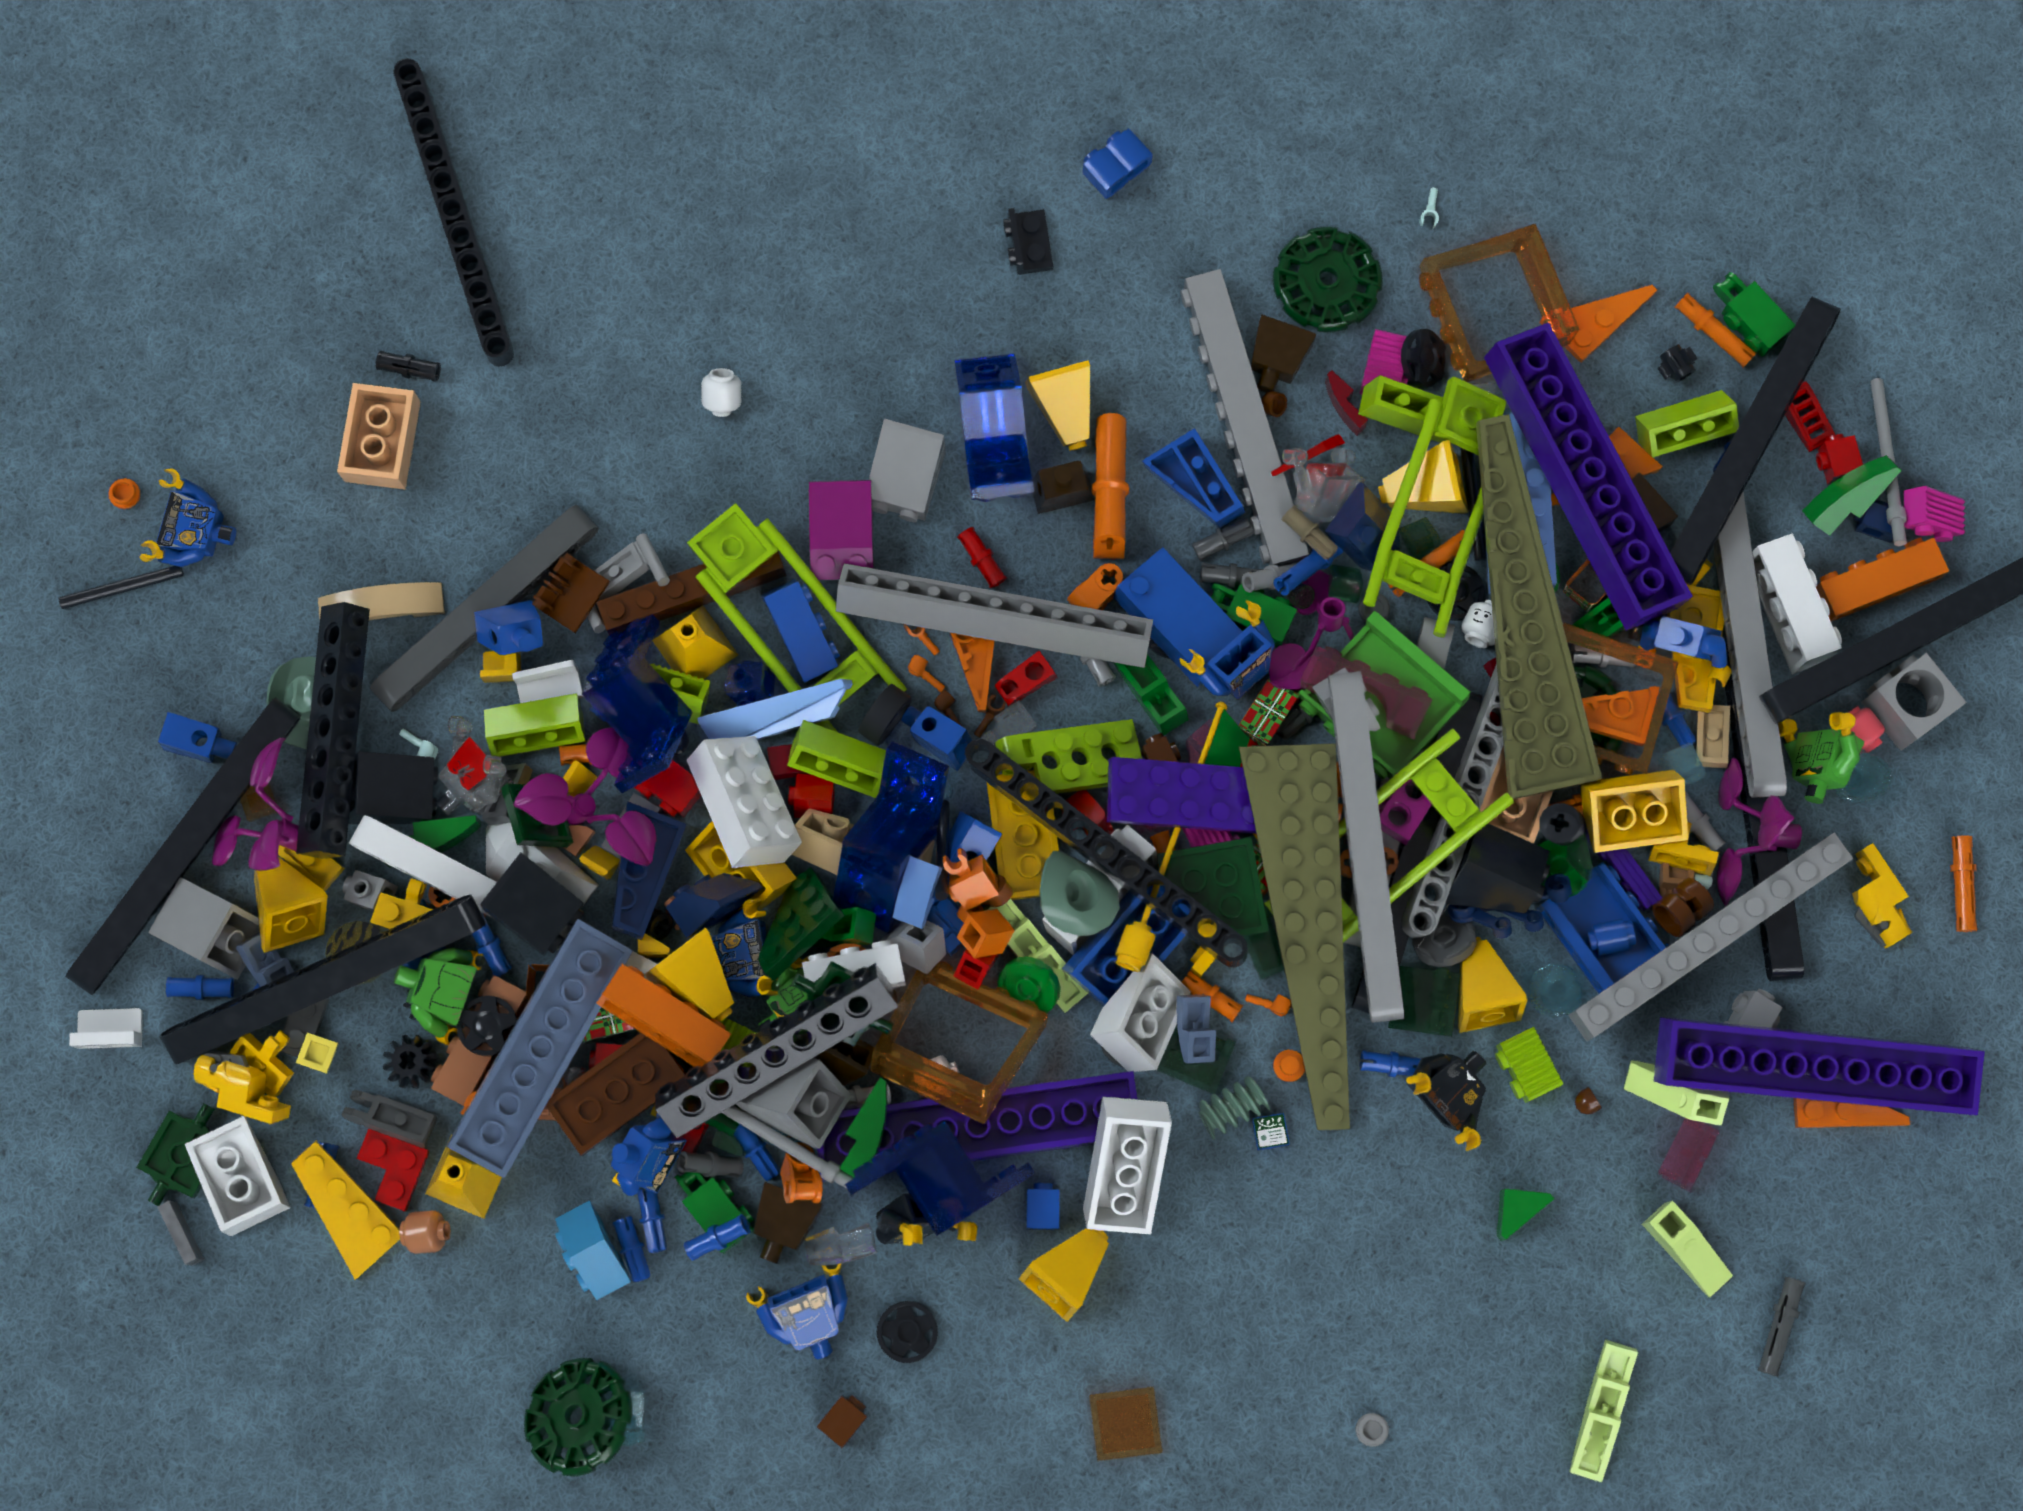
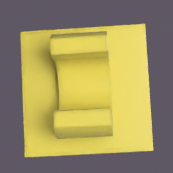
M307 1033L296 1063L328 1074L339 1044Z

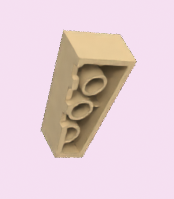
M808 809L795 824L802 843L791 855L896 902L910 856L931 863L935 840L924 838L923 842L908 839L909 834L896 831L895 835L877 831L876 825L865 823V825L857 826L849 824L848 818Z

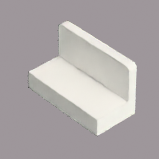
M574 660L512 673L513 680L517 685L520 703L577 693L578 698L584 697L579 670Z
M140 1008L80 1010L78 1012L77 1033H70L69 1046L77 1049L142 1047L143 1011Z

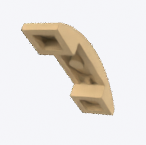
M437 582L378 585L342 591L318 598L319 618L322 606L341 602L369 608V620L407 615L421 617L445 614L442 583Z

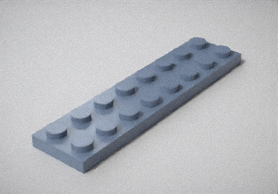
M576 920L447 1143V1148L502 1178L506 1177L601 1009L596 1004L621 964L625 965L633 950L583 921Z

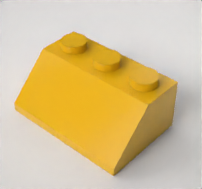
M1675 770L1601 779L1581 785L1583 815L1594 853L1689 840L1685 779Z
M713 821L685 849L704 876L710 875L713 878L722 873H727L759 882L762 888L751 898L762 899V901L757 903V911L762 910L782 895L792 882L797 879L785 862L732 868Z

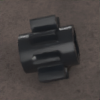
M1677 344L1660 355L1662 363H1660L1661 366L1657 369L1665 380L1673 378L1678 383L1696 371L1693 364H1695L1698 358L1691 347L1682 349Z

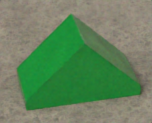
M1609 597L1572 624L1584 643L1589 645H1599L1601 642L1606 641L1625 629Z
M1513 1189L1500 1190L1497 1237L1500 1241L1506 1240L1555 1198L1551 1193Z

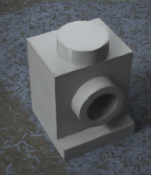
M355 870L353 876H348L344 881L343 893H345L343 899L374 912L380 893L395 896L398 886L383 878Z

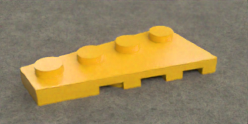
M1687 585L1693 597L1677 610L1667 613V617L1723 632L1724 618L1720 591ZM1672 651L1678 707L1710 713L1713 707L1716 679L1713 684L1708 681V676L1713 669L1711 661Z
M317 1140L292 1161L291 1165L356 1280L400 1240L399 1227Z

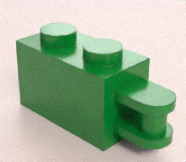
M1729 272L1725 276L1726 280L1722 283L1717 282L1713 286L1716 295L1726 304L1721 312L1724 316V322L1730 329L1737 330L1745 338L1744 343L1763 357L1790 335L1795 324L1755 281L1747 287L1734 273ZM1734 289L1738 295L1734 297L1730 293L1731 290Z
M1213 584L1211 599L1242 631L1249 627L1251 623L1238 617L1236 608L1239 606L1248 610L1246 600L1261 607L1262 612L1259 620H1263L1274 640L1275 647L1277 648L1282 645L1297 612V609L1292 607L1293 604L1282 597L1271 598L1264 594L1263 589L1248 593L1244 590L1242 584L1239 585L1237 592L1222 585ZM1224 597L1232 600L1230 607L1221 604Z
M685 1172L681 1176L679 1174L674 1176L688 1195L682 1201L705 1232L708 1231L710 1226L714 1224L719 1226L740 1214L745 1216L749 1225L754 1221V1218L744 1205L737 1208L731 1200V1197L735 1194L724 1179L719 1183L713 1177L706 1181L701 1173ZM698 1179L702 1186L692 1192L688 1186ZM747 1235L727 1243V1247L720 1252L726 1253Z

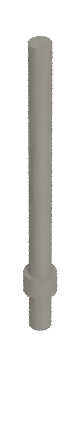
M1875 378L1871 380V389L1881 457L1887 455L1895 463L1883 379ZM1896 476L1886 488L1889 506L1886 510L1887 522L1892 527L1894 545L1903 546L1907 544L1904 526L1907 517L1905 507L1901 506L1898 478Z
M735 1105L721 1112L820 1172L821 1178L831 1184L836 1182L854 1194H857L861 1188L862 1183L840 1170V1165L832 1160L829 1162L825 1161Z

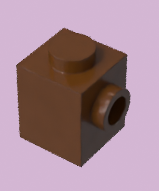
M842 1395L818 1424L817 1428L843 1448L867 1419L868 1415L863 1412L866 1406L853 1395L848 1399Z

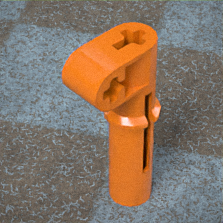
M1105 413L1096 419V482L1092 484V495L1095 496L1093 559H1124L1125 497L1129 494V484L1126 483L1127 421L1124 416L1117 413Z

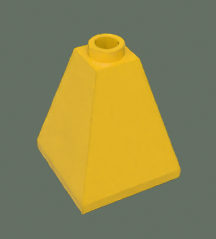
M1089 360L1028 377L1025 381L1026 388L1064 447L1068 446L1069 451L1086 447V440L1090 436Z
M1450 440L1443 441L1426 452L1406 509L1459 514L1469 513L1458 456ZM1409 463L1383 478V485L1378 486L1381 502L1383 504L1387 503L1390 508H1393Z
M703 605L652 640L674 672L677 670L680 673L685 672L686 675L691 674L692 677L697 676L698 679H705L738 656L736 650Z
M280 857V867L265 871L255 870L254 872L261 947L264 953L319 937L325 933L328 895L322 888Z
M706 927L644 974L652 983H658L667 987L671 991L672 996L681 1002L687 1001L695 1005L699 1013L708 1019H716L721 1022L733 1012L730 1006L734 1004L712 938Z
M1476 937L1477 945L1473 953L1460 962L1459 1033L1521 1021L1527 1003L1525 992L1488 940H1481V937Z
M445 1147L425 1194L484 1219L502 1177Z
M1085 1228L1032 1261L1019 1280L1068 1322L1084 1302L1109 1245L1107 1242L1109 1238L1103 1230Z

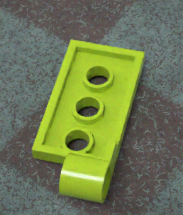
M1133 719L1016 734L1003 737L995 742L997 749L1026 771L1033 767L1035 777L1056 794L1108 787L1109 761L1102 756V748L1112 749L1116 757L1142 759ZM1081 752L1084 754L1087 760L1086 764L1079 765L1075 763L1072 759V753ZM1042 757H1053L1056 760L1057 768L1049 769L1045 767ZM1002 770L1003 775H1014L1011 770Z

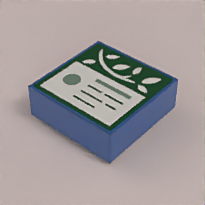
M1284 1113L1252 1118L1257 1151L1290 1145Z

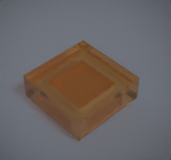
M269 782L264 787V792L277 804ZM253 786L247 790L240 800L246 819L249 822L277 813L256 793V787Z

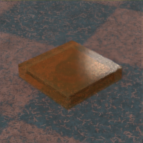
M1154 1387L1089 1395L1097 1461L1162 1453Z

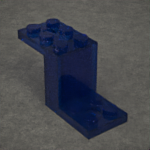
M1015 354L954 360L971 499L989 502L996 499V497L1022 498L1027 494L1034 493L1028 458L1022 386Z
M653 614L643 620L640 618L634 620L625 631L620 634L614 632L605 639L602 653L596 657L594 661L596 665L593 671L586 677L587 683L582 691L585 699L629 745L627 757L618 768L619 774L614 783V786L621 793L669 768L693 713L644 659L660 625V622Z
M894 741L890 743L886 749L879 795L843 838L833 897L840 909L859 907L876 913L874 927L887 933L894 925V908L909 858L912 856L919 859L936 837L950 766ZM910 777H913L914 779H916V780L918 781L919 785H916V784L912 783V780H911ZM864 891L868 892L872 898L866 896Z
M946 1121L934 1128L929 1123L914 1132L916 1139L911 1135L892 1146L895 1152H893L892 1148H889L870 1159L873 1165L868 1161L852 1171L856 1177L847 1182L845 1186L852 1196L895 1169L935 1235L938 1236L1034 1175L1035 1172L1029 1162L1019 1169L1013 1164L997 1174L1001 1179L1000 1181L994 1176L983 1182Z

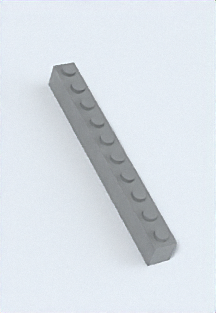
M1221 269L1185 278L1184 289L1180 290L1182 302L1185 308L1190 307L1193 316L1189 318L1190 328L1193 336H1199L1201 346H1198V354L1201 363H1207L1210 374L1206 375L1210 392L1216 391L1219 401L1215 403L1216 413L1219 421H1225L1227 431H1224L1225 442L1228 449L1233 448L1236 459L1232 460L1234 472L1237 478L1242 477L1245 488L1241 489L1242 498L1246 507L1251 505L1254 517H1250V523L1254 535L1259 534L1263 544L1259 546L1261 560L1263 564L1268 563L1269 565L1274 564L1277 566L1300 562L1309 555L1306 543L1300 541L1301 537L1281 520L1294 504L1284 472L1277 476L1271 475L1273 470L1282 465Z
M845 563L837 589L836 612L1145 668L1153 619Z
M1835 832L1568 1016L1586 1041L1593 1039L1854 858Z

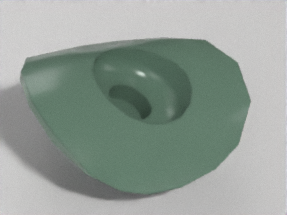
M311 656L294 658L278 666L271 676L266 700L268 705L276 697L301 715V719L284 742L303 749H307L316 657Z
M1053 851L1046 859L1040 883V906L1048 922L1063 932L1078 936L1094 935L1110 926L1120 907L1118 890L1109 878L1093 866L1061 851Z

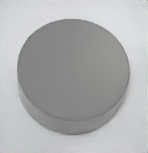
M1368 1413L1359 1418L1356 1423L1355 1432L1361 1443L1366 1446L1375 1447L1386 1441L1389 1434V1426L1382 1416Z

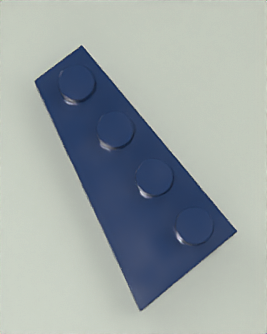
M627 801L625 813L637 811L644 814L653 823L656 830V844L652 863L648 866L636 864L620 855L612 929L642 941L687 824Z

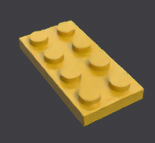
M1034 770L1028 771L1035 777ZM998 774L997 779L1006 782L1013 775ZM987 783L992 828L1002 833L995 845L998 875L1003 876L1012 887L1013 894L1011 900L1040 897V883L1045 861L1053 851H1059L1057 836ZM1027 789L1023 792L1022 798L1026 801L1034 800L1039 792L1036 789ZM1053 808L1047 813V817L1051 820H1055Z

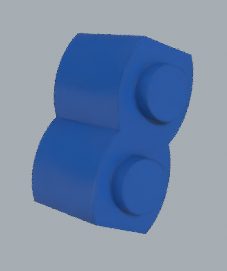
M1130 129L1122 133L1120 131L1115 132L1107 140L1106 147L1099 151L1094 149L1084 158V176L1105 199L1118 192L1152 163L1153 154Z

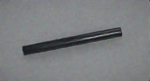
M1460 447L1470 518L1479 493L1474 453ZM1482 522L1473 546L1475 561L1487 559Z
M172 566L59 597V604L62 609L179 578L184 576L182 567Z
M940 800L937 803L936 866L942 867L935 887V898L938 900L948 898V872L943 866V856L949 858L950 803L947 800Z

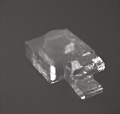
M1019 700L996 715L993 721L997 726L982 735L981 738L995 746V742L1003 737L1032 732L1037 728V724Z

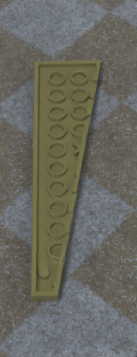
M1508 414L1479 420L1476 423L1507 790L1512 799H1518L1599 781L1602 779L1510 416Z
M1336 743L1239 747L1317 1130L1350 1129Z

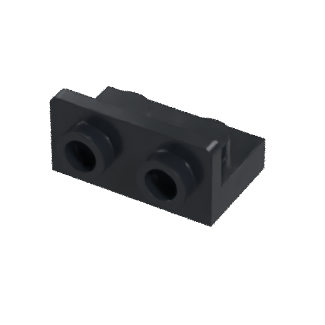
M1009 208L1008 219H1003L1005 237L1012 238L1013 247L1008 248L1010 266L1016 265L1017 275L1053 270L1044 209L1015 213L1014 208Z

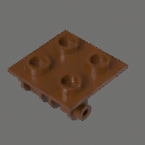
M566 553L564 557L560 556L559 562L553 569L556 574L554 575L549 572V575L553 577L550 582L543 581L548 586L544 587L542 585L536 596H533L535 600L532 605L576 634L610 581Z

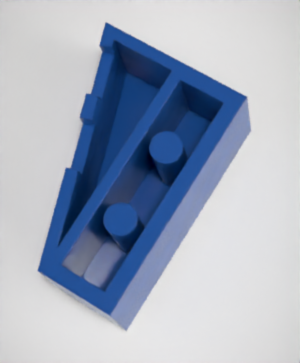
M1195 428L1142 460L1148 471L1219 529L1246 513L1242 503Z
M792 579L760 594L769 609L776 628H778L803 682L838 667L835 659L839 658L840 655L832 640L827 642L822 633L827 628L820 613L813 614L809 602L813 601V598L806 584L800 586L797 580Z

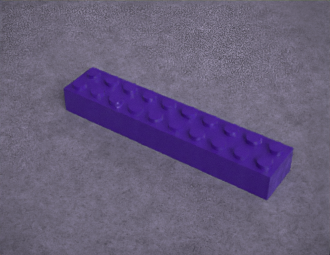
M1549 322L1496 342L1483 358L1625 630L1627 631L1680 608L1693 595Z
M1660 1017L1654 1082L1675 1087L1978 1116L1985 1051L1960 1046Z
M1134 1071L888 1104L881 1146L868 1176L1094 1145L1102 1098L1138 1100ZM861 1108L842 1111L820 1149H817L820 1158L827 1162L832 1160L836 1164L842 1165L856 1142L847 1136L846 1132Z

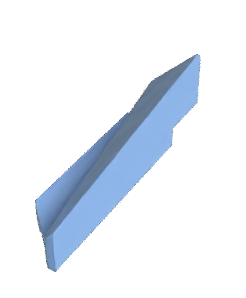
M838 679L697 718L709 739L756 736L758 741L798 729L803 720L815 724L835 718L840 709L838 704L846 690L851 689L853 684L852 680Z

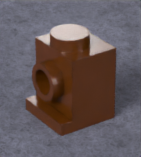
M1163 733L1148 738L1145 741L1146 745L1142 748V754L1146 760L1178 762L1181 759L1176 744L1174 742L1169 744L1167 737Z

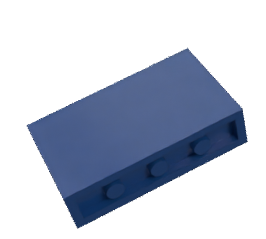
M1601 862L1591 870V877L1587 886L1577 895L1569 897L1563 903H1554L1551 899H1548L1537 907V910L1542 913L1547 924L1598 994L1669 946L1667 943L1663 944L1656 935L1658 929L1653 921L1648 917L1644 918L1637 909L1639 903L1634 895L1629 891L1625 892L1618 883L1620 877L1615 869L1610 865L1606 866L1604 862ZM1618 919L1632 921L1636 945L1629 946V950L1601 956L1598 955L1597 950L1591 951L1587 932L1592 931L1593 924Z

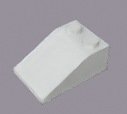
M1153 953L1149 954L1147 963L1141 967L1140 972L1133 971L1101 1009L1090 1035L1128 1072L1157 1070L1177 1025V996L1190 995L1191 991Z
M245 1116L185 1144L222 1233L233 1236L291 1208L280 1181Z

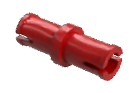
M974 527L966 529L957 536V539L960 540L972 558L970 561L972 566H977L989 584L990 589L995 588L1007 579L992 557L994 555L991 548H986Z

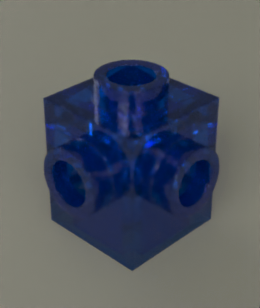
M746 660L742 661L741 664L728 666V676L724 680V689L726 694L738 706L774 697L775 675L763 661Z

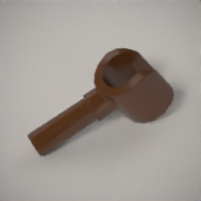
M943 690L934 701L936 708L945 714L946 717L961 725L954 712L950 709L956 700L950 693Z
M996 695L989 697L987 713L974 732V735L979 738L994 718H999L1005 713V701L999 709L991 707L996 700Z

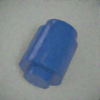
M1623 919L1593 924L1592 931L1587 932L1591 951L1597 950L1599 956L1629 950V946L1637 944L1631 920L1623 921Z

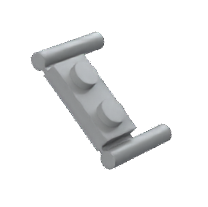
M642 533L638 535L634 543L629 544L594 570L610 581L598 601L616 595L650 569L659 586H665L670 582L647 534ZM594 605L587 618L594 632L602 633L606 628Z

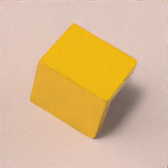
M494 651L483 653V670L480 671V678L484 683L514 681L512 673L521 671V652L507 655H499Z

